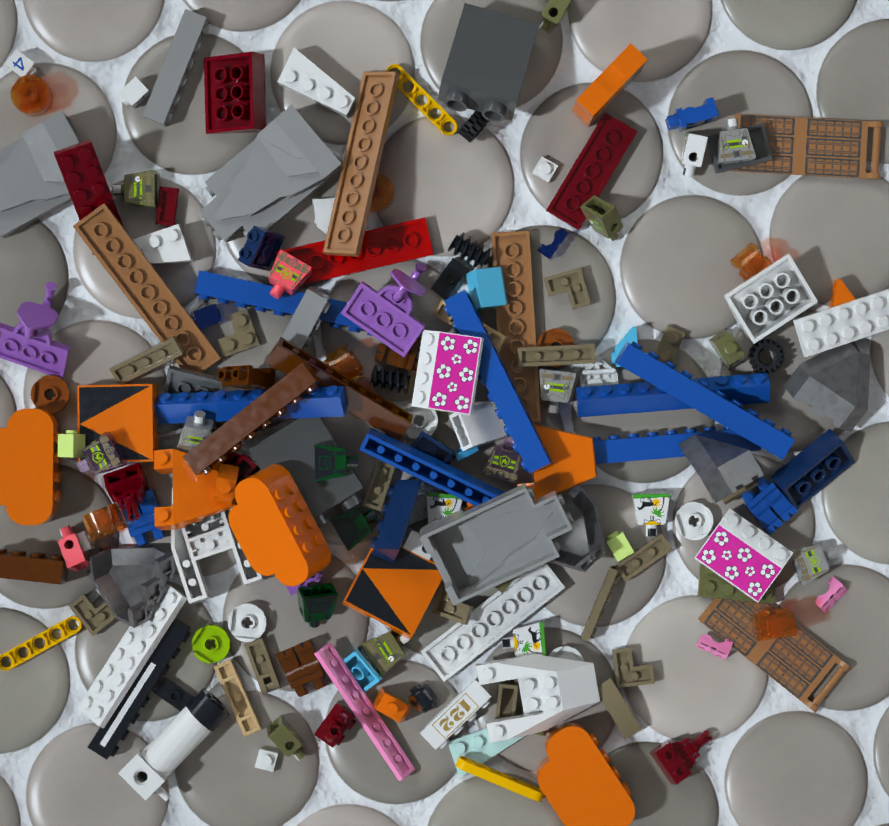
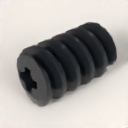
M464 232L456 235L447 251L449 252L454 248L455 256L461 252V260L467 256L468 264L474 260L473 267L476 268L478 265H481V269L488 259L491 249L483 251L484 244L477 247V240L470 243L471 236L464 239Z
M374 365L370 386L373 383L374 389H377L381 384L382 390H385L388 386L390 392L396 387L397 393H400L403 388L404 394H407L411 374L408 376L407 370H404L401 375L398 368L393 373L392 367L385 372L384 366L378 371L377 365Z

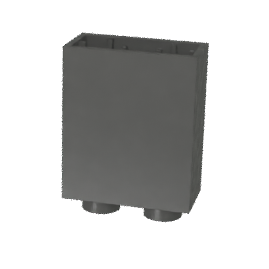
M465 3L441 80L438 100L443 101L445 106L453 111L462 112L468 108L482 112V116L489 121L501 122L504 119L512 121L539 23Z
M322 417L298 418L248 450L261 470L269 465L278 464L290 472L320 528L330 521L325 511L338 504L344 513L362 502L363 500L358 491L363 489L364 485L353 468H347V476L315 482L314 444L339 447Z

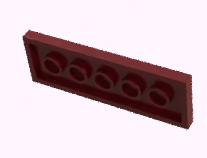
M605 112L546 212L579 231L586 219L580 207L592 196H600L638 131Z
M91 139L55 151L54 156L79 220L105 203L123 226Z

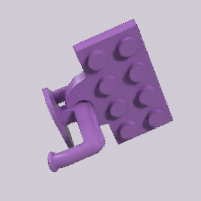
M417 263L410 277L404 272L394 269L390 275L398 285H387L379 292L362 281L341 314L402 357H405L426 326L411 315L413 299L410 294L412 292L423 296L426 292V289L417 282L421 274L426 271V266L422 263Z
M48 282L45 285L46 295L42 305L34 302H23L17 310V316L21 321L18 322L16 327L0 322V358L63 379L66 373L71 346L52 340V333L48 327L54 326L58 319V313L51 309L57 285L54 282Z

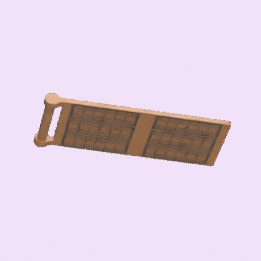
M747 114L734 115V118H737L738 129L764 123L772 161L731 170L733 172L880 180L881 128H883L884 123L882 121ZM868 127L874 128L871 173H866Z
M714 598L698 618L700 622L724 641L725 639L732 641L734 649L815 713L819 709L820 703L838 680L851 668L772 604ZM837 663L840 667L812 702L809 701L807 698L833 665Z

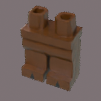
M417 338L405 357H402L390 347L379 343L374 360L409 371H417L419 359L416 358L418 352H420L422 338Z
M251 365L226 366L223 369H218L217 379L222 381V386L265 389L275 384L276 370L273 368H253Z
M311 639L295 645L294 648L290 647L275 654L290 683L291 689H295L299 697L309 693L305 683L312 681L316 690L326 686L323 677L325 673L314 655L316 651Z

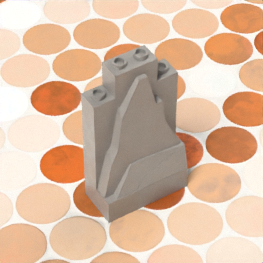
M290 105L260 131L255 140L205 181L208 185L205 189L212 197L214 195L217 197L200 210L202 214L200 218L206 226L211 224L215 229L212 233L219 241L223 239L227 242L242 228L245 229L243 234L246 237L253 226L262 227L270 231L342 169V164L297 110Z
M63 111L22 134V138L0 149V236L3 238L72 201L54 152L78 144L80 140L72 122Z
M526 483L467 511L459 510L420 528L419 538L427 554L431 555L445 583V590L453 606L560 557L558 550H561L558 540H553V538L573 530L571 523L574 522L571 513H566L563 506L566 504L561 494L557 495L556 491H553L534 500L536 496L532 487L528 488Z

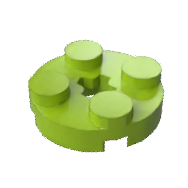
M206 625L194 634L192 649L200 661L216 663L227 656L230 650L231 639L222 627ZM214 639L216 648L208 649L206 641Z

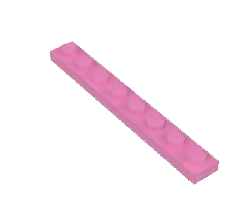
M332 643L325 644L314 655L398 781L403 780L415 770L414 766Z

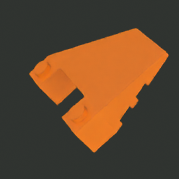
M534 424L553 464L534 473L535 482L526 483L527 487H532L536 498L534 500L553 491L560 494L597 477L593 438Z
M175 449L154 450V470L160 474L173 473V506L154 507V526L161 531L182 529L186 525L199 522L203 518L216 515L236 506L235 492L231 505L212 501L220 464L216 463L212 466L213 470L205 476L203 474L195 475L183 458L186 454L185 452Z

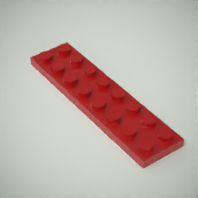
M425 217L365 231L359 257L326 255L323 253L325 240L283 250L312 267V274L303 285L434 255Z

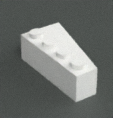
M293 48L277 81L278 85L348 118L356 102L355 97L297 49Z
M179 224L133 239L152 266L193 262L182 227Z

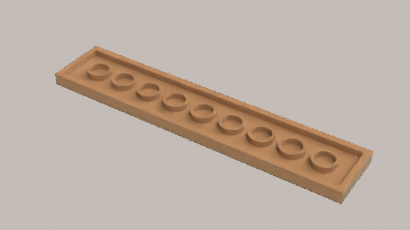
M363 71L323 253L326 255L360 256L399 80L397 72Z
M105 203L73 225L74 229L160 342L176 336L185 351L182 355L174 358L180 368L202 373L221 359L219 353Z
M529 231L491 233L493 268L502 267L508 305L495 307L497 331L508 337L498 354L532 422H541L538 366L518 367V348L536 347Z

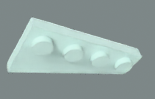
M487 728L449 740L448 745L455 765L459 756H464L483 764L524 736L490 743ZM456 767L459 778L468 773Z

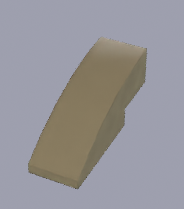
M610 678L598 685L599 697L624 738L627 739L642 730L612 679Z
M518 679L498 683L495 719L515 716Z

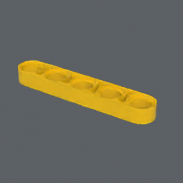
M398 64L390 65L386 72H390L393 68H397L400 71L397 89L443 135L453 136L457 132L455 120ZM405 82L413 83L414 89L411 92L404 91L403 84ZM418 96H426L427 103L422 106L417 104L416 99ZM432 109L440 110L441 116L438 119L431 118L430 111ZM446 122L453 123L454 130L452 132L444 131L443 125Z
M77 616L68 617L0 655V669L3 671L10 670L79 632L83 627L82 622ZM71 619H75L79 623V627L76 630L69 628L68 624ZM58 628L62 631L60 639L52 637L53 629ZM37 638L45 640V646L41 649L35 645ZM25 647L28 649V656L26 658L19 656V648ZM5 656L10 657L12 661L9 667H4L1 663L2 658Z
M459 756L455 765L465 772L532 800L541 802L544 796L540 788L464 756Z

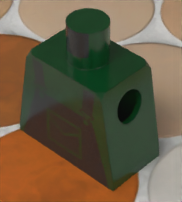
M314 444L315 482L347 476V468L359 467L358 456H347L346 448Z
M360 508L333 517L330 521L349 551L373 531L369 524L379 518L373 509L363 514Z
M332 583L297 588L299 611L304 622L308 623L310 627L316 628L320 625V621L328 620L332 617L338 598V593Z

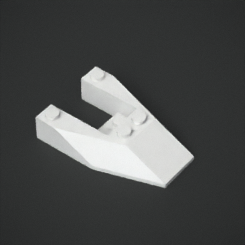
M172 487V506H173V487ZM232 508L216 515H210L199 522L186 525L182 529L171 530V550L189 604L210 599L198 560L233 549L244 585L248 586L265 580L264 575L257 573L249 564L230 527L228 517Z
M529 654L476 664L479 685L518 679L524 714L486 721L490 743L546 731L600 702L594 663Z

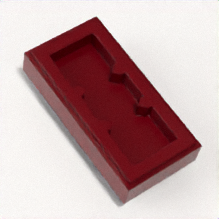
M160 186L156 225L173 226L176 224L179 188Z

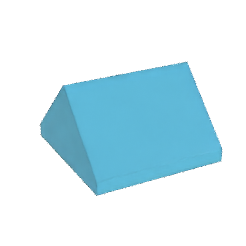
M502 267L476 269L466 274L468 292L477 311L508 305Z
M359 647L343 659L364 692L378 683L383 677Z

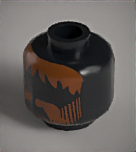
M418 683L410 689L411 694L408 700L417 712L423 711L426 713L436 705L437 696L429 685L424 684L420 686Z

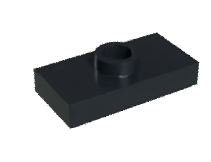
M452 258L431 287V290L446 300L468 271V268Z
M166 676L154 692L179 711L194 697Z

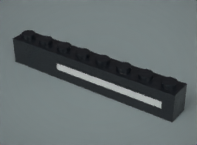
M177 618L173 620L106 726L99 728L87 748L106 760L110 756L114 757L120 748L117 746L120 740L124 741L130 732L127 730L131 723L135 724L140 716L138 711L141 707L145 708L150 700L148 695L151 690L153 692L156 691L161 683L158 679L162 674L165 676L171 667L168 663L172 658L176 659L181 649L178 647L182 642L186 643L191 633L188 632L191 628Z

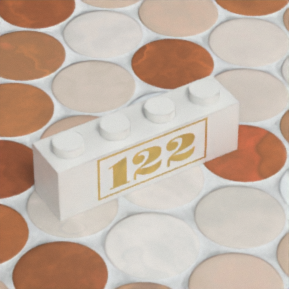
M475 678L420 730V734L435 750L438 747L442 749L449 742L448 738L452 734L457 735L463 729L461 725L464 722L472 721L477 716L476 711L480 707L484 709L491 702V694L483 685H479V681Z

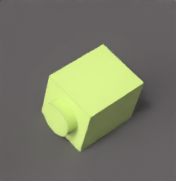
M66 430V434H58V457H85V451H83L85 449V434H78V430Z
M615 531L607 536L608 540L605 542L617 562L634 553L623 532L618 533V531Z

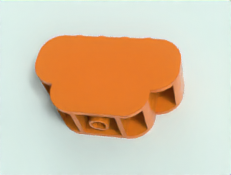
M42 409L18 410L9 418L7 428H0V505L6 506L8 516L20 525H39L51 521L58 512L59 501H62V490H59V482H62L63 475L62 471H59V463H62L63 457H58V434L63 433L60 432V425L56 416Z
M272 464L237 484L235 488L237 505L229 512V524L249 564L257 573L264 576L274 574L284 585L296 586L329 565L331 561L330 548L292 475L286 468L278 464Z
M576 722L563 723L548 734L545 742L548 756L540 762L537 768V780L540 789L565 826H629L635 816V806L629 796L632 794L625 781L620 782L621 776L614 765L610 767L608 764L611 760L604 749L599 750L598 746L600 743L593 733L589 735L587 730Z

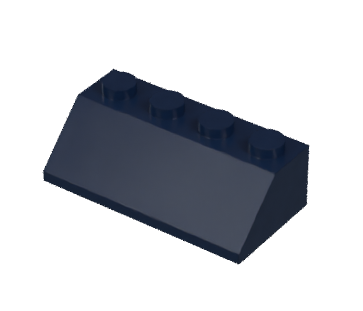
M828 429L786 465L777 470L771 476V479L786 499L796 509H799L855 463L844 442L831 429Z
M397 480L394 486L390 485L387 493L390 499L388 503H384L381 513L384 514L383 520L379 519L376 530L379 532L377 537L372 539L370 548H373L371 555L394 562L400 551L422 481Z

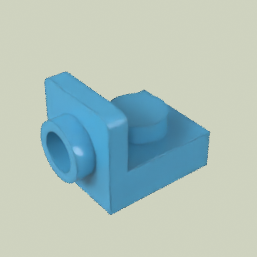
M460 447L457 449L458 453L455 456L460 461L479 450L476 447L462 451Z

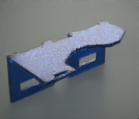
M563 229L557 230L552 244L547 246L541 244L542 247H539L537 251L551 259L569 232Z

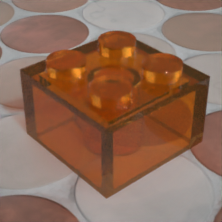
M786 608L774 609L773 613H769L767 610L755 611V615H751L753 637L758 641L797 636L794 612L788 611Z

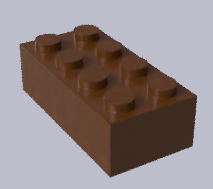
M0 548V578L60 585L67 583L68 568L63 555L53 554L50 557H45L46 553L39 552L26 555L27 551L21 550L7 553V549Z

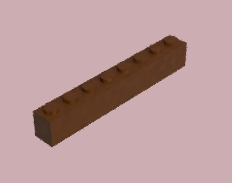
M280 337L269 353L266 363L271 368L279 370L286 375L301 363L308 362L321 380L317 384L318 387L344 386L348 402L347 411L351 412L356 418L368 422L371 427L385 432L386 435L399 441L411 425L412 414L286 339Z
M308 362L301 363L186 453L183 458L195 475L203 474L205 476L213 470L212 466L227 460V455L230 452H236L241 449L244 441L247 439L250 441L258 435V430L261 428L266 429L273 423L272 420L276 416L281 417L287 413V408L293 404L295 406L303 400L302 396L304 394L314 392L318 388L317 384L321 382L320 378Z

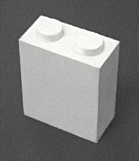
M487 401L474 405L472 415L459 413L449 415L462 451L476 448L507 436L503 428L506 425L496 415L495 409L497 407L494 402Z

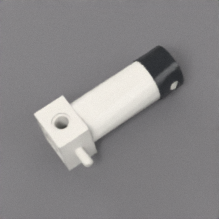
M202 688L178 715L118 774L145 801L155 791L167 801L171 795L161 785L193 750L220 726L221 722L230 715L215 695ZM140 772H145L147 774V778H144Z

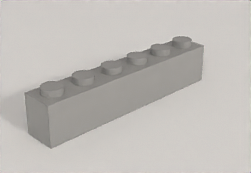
M185 9L142 116L145 119L165 127L167 123H171L174 112H172L174 105H178L181 99L180 90L182 87L185 88L188 82L187 73L189 69L192 70L196 60L193 58L195 53L200 51L203 44L201 41L203 34L206 35L209 30L210 24H208L207 17Z
M310 286L306 290L282 338L302 350L305 346L308 347L313 339L311 336L313 330L317 331L322 322L320 320L322 313L326 314L331 305L328 303L331 297ZM276 370L275 384L286 374Z

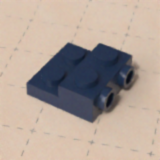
M253 226L247 234V241L244 247L239 251L238 261L248 267L270 271L276 258V251H279L285 236L262 227Z
M424 430L421 431L411 446L448 465L455 458L452 455L455 450Z

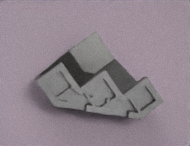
M851 342L826 350L799 364L784 387L798 402L803 400L808 403L810 410L822 418L825 415L834 421L832 424L837 428L852 431L868 410L871 355L861 352Z
M695 434L678 444L682 454H685L704 483L714 504L764 476L748 449Z
M578 485L572 487L562 496L566 504L563 506L566 513L570 512L574 520L571 523L573 530L553 538V540H558L561 550H558L560 557L549 562L586 572L594 562L606 553L597 504Z
M156 546L99 547V553L89 557L90 570L86 571L114 617L135 628L150 620L153 614L151 610L155 602L159 603L166 590L164 586L168 578L172 579L175 573V564L172 554Z

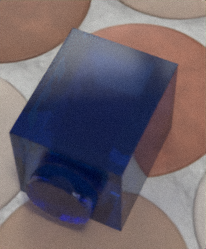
M216 304L193 311L195 316L192 319L200 330L223 323Z

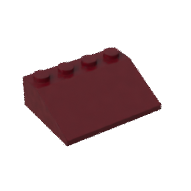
M251 51L205 57L206 134L253 133L262 131L266 127L264 54Z

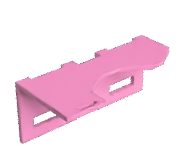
M834 576L830 582L828 581L830 584L829 590L825 594L819 595L816 599L815 604L824 613L848 591Z
M705 634L701 635L699 642L695 646L707 652H712L713 655L725 660L730 653L733 642L725 639L724 642L718 643L710 635Z

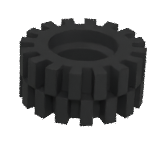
M475 111L458 133L468 142H472L489 123V120L482 116V112Z
M763 339L753 344L752 348H750V354H748L749 363L759 373H773L781 368L785 353L777 341ZM763 349L771 350L774 355L773 361L769 364H764L759 359V354Z

